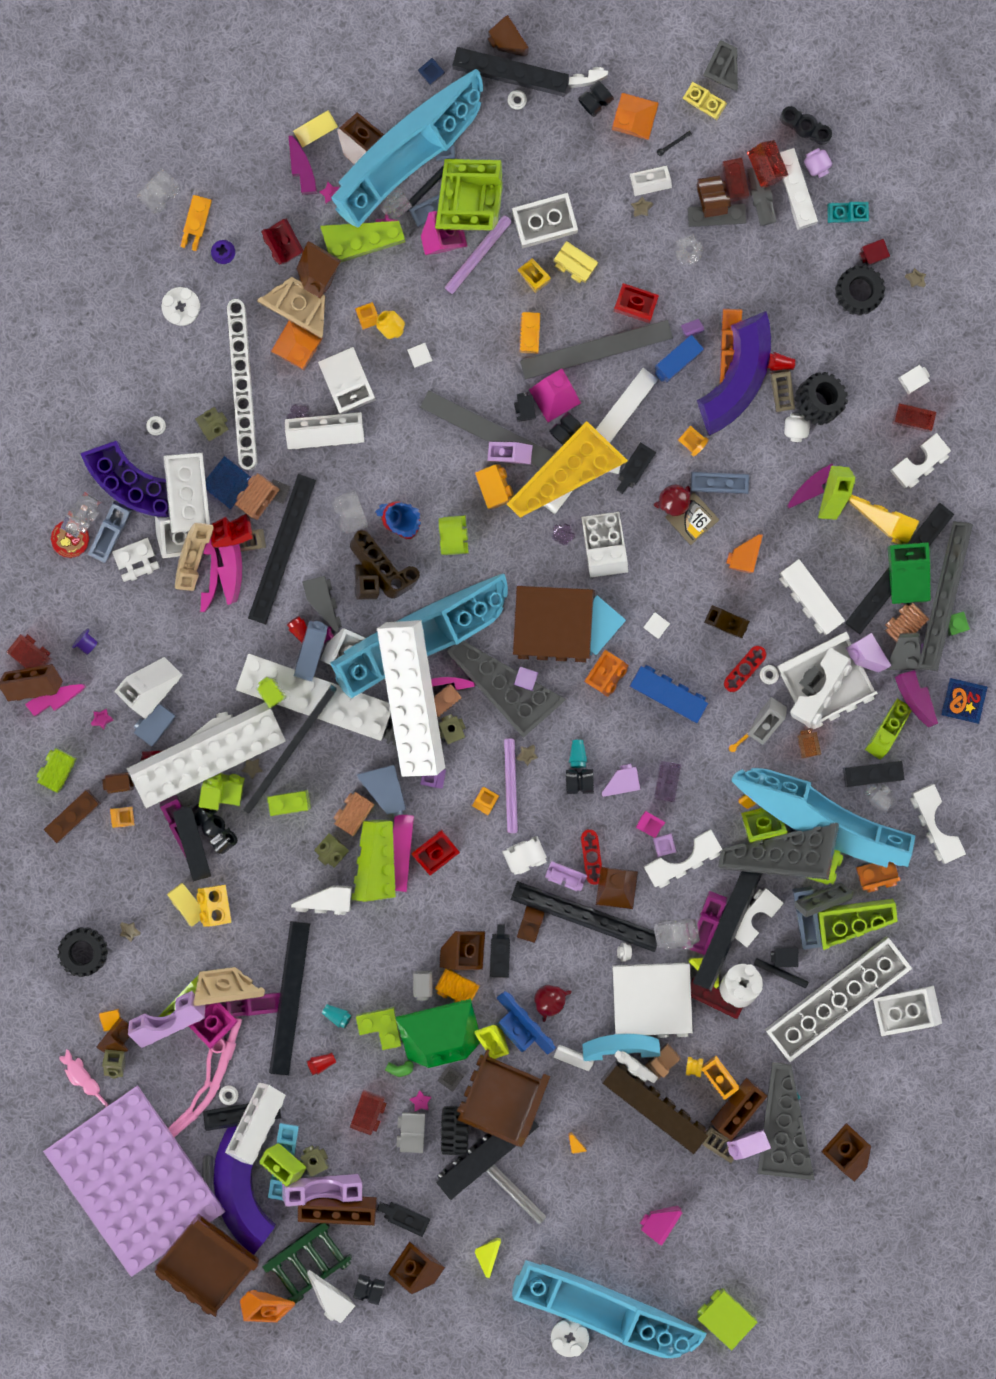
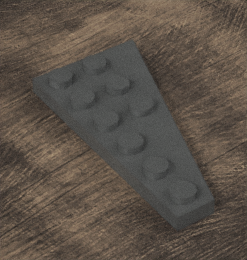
M465 641L457 645L455 644L447 651L523 738L566 700L535 682L532 691L514 685L518 674L516 670Z
M836 822L825 827H814L812 830L796 831L775 836L768 840H758L755 843L722 848L718 867L725 870L829 880L839 824Z
M772 1062L763 1130L771 1148L760 1152L757 1173L815 1180L791 1064Z

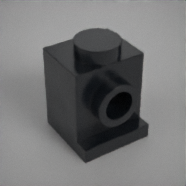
M528 392L517 394L518 402H514L516 414L520 413V416L516 417L517 422L536 419L533 395H528Z

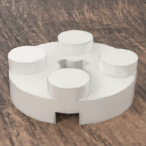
M173 288L162 299L163 315L172 324L178 326L189 325L195 321L199 314L200 301L197 295L188 288ZM180 300L182 304L186 303L183 312L179 309L176 310Z
M568 1319L559 1321L551 1331L552 1346L562 1356H579L586 1349L589 1342L587 1328ZM572 1332L575 1340H571L569 1343L564 1336Z

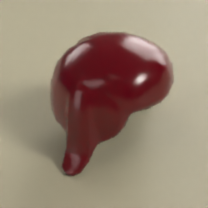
M674 484L664 488L660 493L659 501L653 505L671 516L684 514L690 506V486L683 488L680 485Z
M544 985L537 990L534 1001L536 1010L542 1015L543 1022L546 1021L547 1016H554L561 1012L566 1002V996L571 994L572 991H565L561 987Z

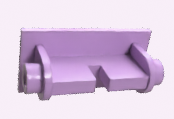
M551 861L545 877L548 878V881L560 885L563 880L566 882L565 887L577 892V890H582L587 875Z

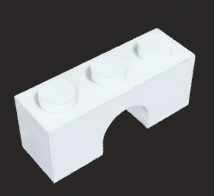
M937 433L920 446L925 453V461L922 465H914L906 457L890 470L904 488L907 486L912 488L919 482L918 477L922 474L927 476L934 470V464L937 462L941 464L949 458L947 454L951 450Z
M766 888L763 890L758 889L753 895L755 900L748 906L735 938L746 947L759 934L752 926V917L758 912H764L772 918L784 904Z

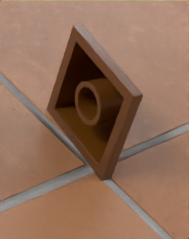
M508 15L488 31L489 38L487 40L492 48L497 47L498 51L520 56L528 55L529 47Z
M358 112L337 130L343 155L354 165L384 136L380 130Z
M310 241L306 243L296 269L303 288L321 299L331 286L341 260Z
M601 867L595 905L633 909L638 871Z
M455 931L441 947L439 968L483 970L485 931Z
M846 1123L821 1152L855 1182L868 1167L871 1145Z
M409 1242L388 1274L410 1294H414L435 1284L445 1267L435 1258Z

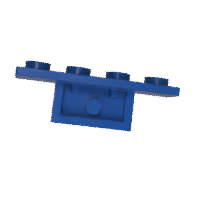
M504 991L496 997L508 1011L497 1023V1026L521 1052H524L534 1041L546 1054L556 1049L551 1038L546 1036L541 1031L540 1026L529 1018L526 1010L515 1002L511 994Z

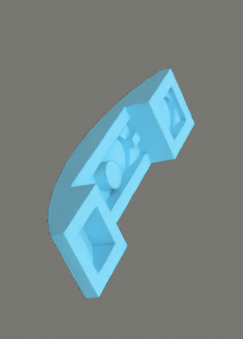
M640 1034L608 1035L582 1044L583 1061L603 1060L602 1055L615 1054L617 1051L641 1053V1058L660 1056L659 1039Z
M280 1123L277 1143L295 1156L299 1126ZM272 1174L268 1198L283 1200L282 1181H279Z

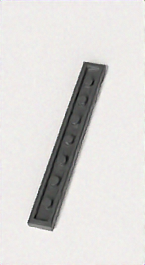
M665 320L524 359L520 363L526 380L560 369H566L673 339L669 322Z
M429 390L420 406L425 411L487 442H517L532 445L531 464L542 468L555 454Z
M953 521L918 668L921 670L938 671L973 527V524L968 522Z

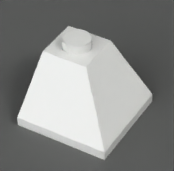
M155 516L156 536L162 558L180 556L188 532L171 533L170 517Z
M343 628L327 643L320 661L331 665L330 662L344 655L343 652L366 638Z

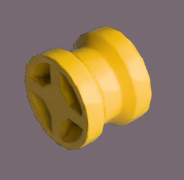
M688 1057L686 1076L692 1074L701 1078L702 1058L696 1060Z

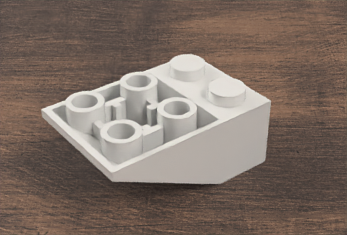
M353 347L318 362L340 414L347 413L376 400Z
M613 512L581 517L590 578L627 573L628 563L620 513Z
M164 657L127 676L114 692L131 709L146 719L183 674Z
M333 885L295 901L291 907L296 908L295 911L299 912L315 909V913H326L327 910H332L334 914L346 915V912L351 910L353 887Z

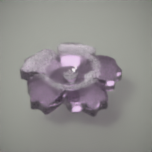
M295 404L290 409L292 413L287 414V419L309 417V414H306L309 409L307 406L302 405L299 408Z
M565 523L562 527L561 524H556L553 527L552 538L554 541L559 540L560 544L568 545V541L571 542L575 538V533L571 532L570 525Z

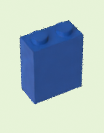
M690 335L656 365L655 375L661 382L665 380L668 383L697 358L704 348Z

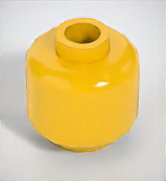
M383 311L377 317L376 326L387 339H393L403 334L405 322L395 311Z

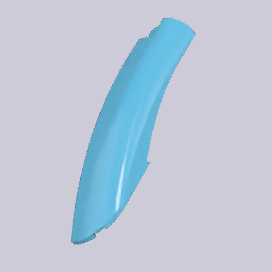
M477 69L453 82L412 111L379 139L339 181L341 187L331 197L337 206L335 210L342 218L359 228L376 207L400 183L443 150L447 151L472 123L480 109L481 102L479 100L480 93L483 92V82Z
M500 574L458 591L396 622L422 621L427 656L454 644L457 645L489 626L499 617L504 609L502 606L508 594L505 574ZM378 632L343 652L344 655L330 662L337 676L335 677L337 683L350 698L357 696L385 679Z
M751 768L747 772L740 770L734 774L732 782L742 792L767 812L793 829L803 832L812 830L814 827H825L837 822L839 829L835 850L886 868L889 861L898 866L908 867L916 835L877 824L842 808L811 787V782L762 768Z
M526 1260L520 1275L516 1276L513 1285L512 1297L515 1301L558 1315L621 1342L623 1345L658 1357L678 1358L682 1354L689 1351L692 1352L702 1343L707 1334L705 1331L652 1306L545 1264L539 1265Z

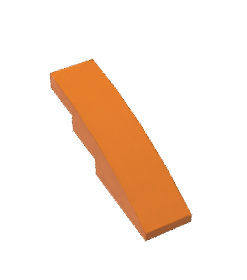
M723 309L720 384L724 380V376L734 357L731 325L742 321V309Z

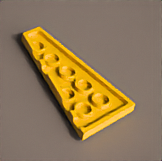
M586 421L506 505L521 518L623 465L628 460Z

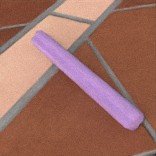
M504 215L498 221L495 228L489 232L447 283L445 289L449 293L453 294L511 224V220Z
M506 738L504 740L507 832L517 833L515 740L513 738Z

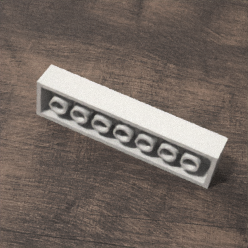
M422 621L386 622L377 629L401 775L402 777L438 775L445 769V762Z
M248 654L236 687L237 691L263 699L256 689L259 687L258 682L266 677L276 679L278 686L286 695V699L277 705L309 716L332 684L337 690L317 719L382 741L391 715L389 702L363 693L350 698L337 684L315 676L312 682L294 677L295 669Z
M262 703L128 767L127 770L145 807L148 808L284 743L286 740L271 708L266 703Z
M886 936L773 1022L765 1031L787 1060L791 1062L909 972L912 967Z

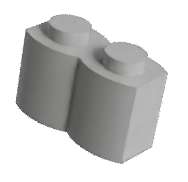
M413 971V997H417L419 1001L429 1000V997L433 994L432 971Z
M402 1112V1116H398V1128H401V1136H397V1147H400V1152L423 1153L425 1113Z

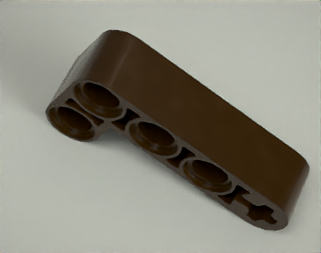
M359 530L353 536L350 542L351 550L371 576H378L379 587L387 597L395 599L415 586L420 577V572L416 567L408 566L398 572L367 531Z

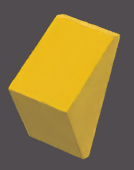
M533 258L517 269L535 293L551 281L550 276Z

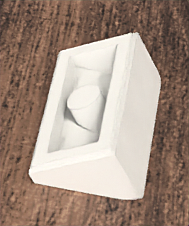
M667 166L630 174L634 196L672 188Z
M558 1045L554 1054V1058L589 1071L594 1061H583L582 1053L562 1045Z

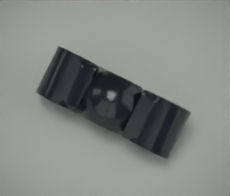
M793 106L783 109L780 116L782 124L789 126L792 130L794 129L800 137L810 138V140L815 141L819 145H825L830 141L832 137L831 128L823 125L821 122L818 123L813 115L802 114L803 112L798 111ZM791 112L794 115V120L789 121L785 119L784 114ZM809 122L811 129L804 130L801 127V123ZM825 131L828 135V138L824 140L820 139L818 137V132Z
M199 803L192 808L197 826L201 825L203 834L212 839L210 843L217 853L224 854L237 844L236 834L229 827L225 829V821L222 817L214 815L217 812L216 810L199 807Z

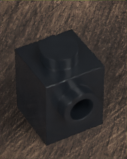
M774 946V951H770V962H774L775 967H798V947Z

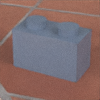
M159 703L146 719L140 718L134 726L136 729L134 734L153 747L176 718V715Z

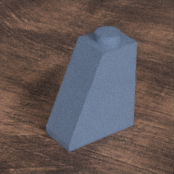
M309 621L296 661L294 677L313 681L328 626L320 621Z
M395 765L357 774L358 779L386 814H392V817L403 814L402 810H406Z

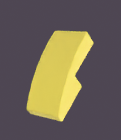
M694 82L691 83L683 96L686 102L715 120H718L727 105L724 100L716 97L709 90Z
M328 110L293 132L303 148L338 126Z
M180 883L167 896L192 927L200 921V905L185 885Z

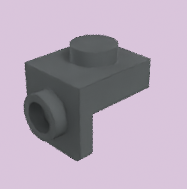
M813 666L812 669H808L803 676L804 678L799 682L803 687L801 691L806 696L817 694L813 688L824 676L817 667Z

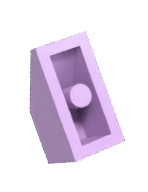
M489 442L487 461L531 464L532 445L517 442Z
M872 633L846 648L855 665L878 673L891 666Z
M631 764L620 766L621 769L616 770L601 792L602 797L640 790L636 767H632Z
M764 1130L744 1133L727 1142L729 1153L734 1160L744 1159L771 1148Z

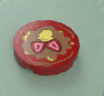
M62 521L52 531V547L63 557H78L89 546L88 530L78 521Z

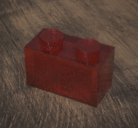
M775 140L761 142L747 152L761 187L775 185L789 176Z
M742 158L723 161L722 169L730 201L748 199L749 190Z
M899 403L896 405L892 424L931 432L937 412Z
M20 634L6 651L25 668L48 665L53 659L49 656L51 652L43 646L39 648L35 645L36 640L29 634L26 636Z
M363 1089L349 1128L371 1135L373 1131L377 1132L380 1121L377 1120L379 1113H384L387 1104L384 1102L385 1097Z

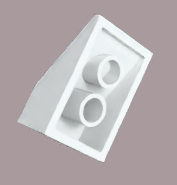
M934 986L873 998L881 1036L942 1024Z

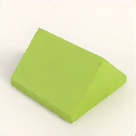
M763 808L741 813L748 842L787 834L785 823Z

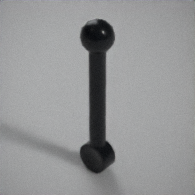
M688 131L663 149H658L657 155L662 156L665 151L692 135V133Z

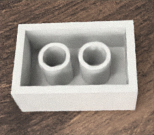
M568 193L512 208L522 249L578 233Z

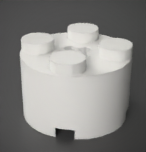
M538 836L532 837L529 841H522L502 851L514 875L529 871V866H539L547 862L545 859L547 856Z
M751 964L735 965L722 978L720 983L721 996L727 1003L734 1005V1007H746L762 991V977Z

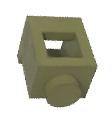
M105 1049L102 1063L104 1076H110L113 1079L123 1077L125 1070L124 1051ZM110 1058H119V1061H110Z

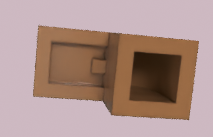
M666 1043L660 1049V1056L651 1057L645 1064V1067L659 1077L658 1079L664 1078L669 1073V1069L680 1060V1056Z

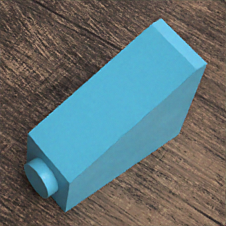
M596 596L593 600L590 656L592 653L597 655L626 621L599 596Z

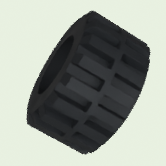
M855 265L847 269L840 276L835 287V297L838 298L839 306L841 305L845 312L849 311V314H857V316L874 311L880 305L885 295L883 278L881 279V274L879 272L876 273L872 267L868 268L867 265ZM861 279L870 285L871 295L867 300L858 301L851 296L849 286L854 280Z
M828 372L812 374L796 390V409L800 410L799 414L801 416L804 415L806 421L811 420L812 424L817 422L818 425L828 424L846 408L845 405L848 403V399H846L848 393L844 391L846 387L841 385L839 378L835 379V375H828ZM816 392L825 398L827 405L818 400Z
M81 927L67 933L60 941L58 946L59 954H57L61 961L59 963L61 966H64L66 972L69 971L73 976H90L101 969L106 962L108 954L107 942H104V937L99 935L98 931L91 930V928ZM86 941L92 946L94 955L91 961L79 963L74 959L72 947L76 942Z
M444 1106L442 1109L441 1152L443 1155H466L468 1152L469 1125L458 1120L460 1113L457 1110L459 1106Z

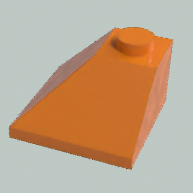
M622 93L612 130L649 140L659 103Z
M289 320L271 352L304 371L322 339Z
M758 534L733 549L732 553L729 552L726 561L729 564V569L752 574L763 535Z
M257 1290L248 1291L240 1299L244 1321L277 1323L295 1306L293 1301L266 1292H257Z

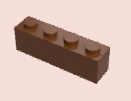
M362 1197V1201L342 1202L335 1198L312 1199L306 1202L305 1205H298V1222L375 1226L377 1197Z

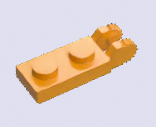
M193 195L183 230L182 248L187 246L188 236L191 234L195 235L192 250L197 251L211 207V199Z

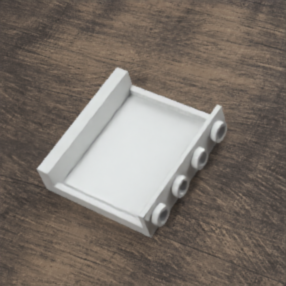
M847 632L776 666L794 703L797 702L800 696L807 697L801 691L803 687L799 682L804 678L805 672L808 669H812L813 666L817 667L824 675L814 686L813 690L818 693L824 687L826 674L822 670L820 663L830 648L850 658L846 649L851 645ZM851 658L852 669L850 673L842 678L840 689L838 692L834 691L831 696L832 701L828 708L823 709L821 712L822 717L817 725H813V730L822 726V721L828 718L832 721L840 717V712L846 710L848 713L858 708L856 704L862 701L866 704L874 700V695L878 694L874 690L864 668L855 665Z
M689 962L612 966L615 1034L658 1035V1038H667L669 1034H677V1037H687L688 1033H692Z

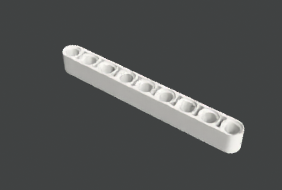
M233 299L227 305L238 459L240 466L250 471L257 465L246 308L241 300ZM234 304L241 305L242 308L239 313L232 312L231 309ZM236 323L243 325L241 332L233 331V326ZM238 342L244 343V349L240 352L234 349L235 344ZM239 361L246 363V367L242 371L236 370V364ZM241 380L247 381V387L244 390H239L237 387L238 382ZM243 399L249 402V406L246 409L239 408V402ZM247 418L250 420L248 428L240 426L242 419ZM246 437L252 440V444L247 448L242 446V440ZM252 457L253 464L249 467L244 466V458Z
M642 368L596 428L609 443L658 381V378L645 368ZM571 492L544 505V507L553 514H556Z

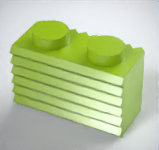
M266 677L258 682L259 687L256 689L269 708L286 699V695L278 686L276 679Z
M55 748L54 751H49L45 759L48 762L45 768H40L36 777L39 778L37 783L59 793L77 758Z
M279 1143L267 1149L259 1162L274 1177L282 1181V1184H285V1186H289L299 1180L307 1168Z

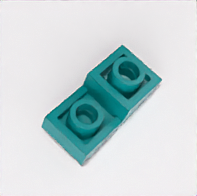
M869 202L827 204L828 223L868 222Z

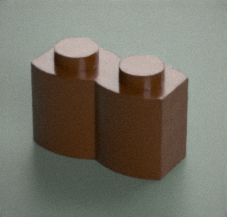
M720 175L697 179V192L705 218L728 214V208L731 207L730 197L725 194L727 191L726 183L721 180Z
M129 772L105 775V779H102L104 791L107 790L108 794L134 790V783Z

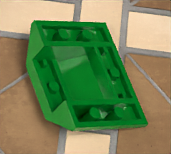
M471 999L396 1017L407 1059L427 1068L467 1059L480 1044L475 1035V1031L479 1030Z

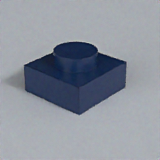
M433 58L418 69L420 75L430 86L445 74Z

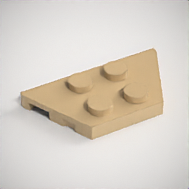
M291 277L257 300L258 303L322 339L325 295L321 299L306 291L300 281Z
M236 967L199 972L193 1004L198 1006L263 997L265 990L262 987L259 989L252 984L253 980L243 975Z

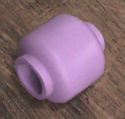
M818 148L806 154L807 158H805L804 164L811 176L818 175L821 178L829 173L828 169L832 167V162L825 150Z

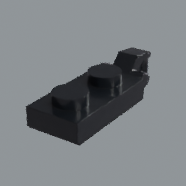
M641 442L639 443L619 474L618 480L621 483L617 488L618 492L623 494L628 486L633 488L655 456L656 452Z
M497 924V934H492L490 977L509 978V934H505V924Z
M380 1201L377 1207L378 1211L385 1213L384 1218L388 1222L423 1237L430 1222V1218L398 1203L391 1202L390 1205H387Z

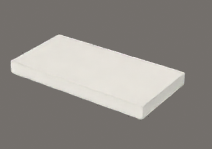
M203 453L164 456L171 533L189 532L194 523L210 524Z

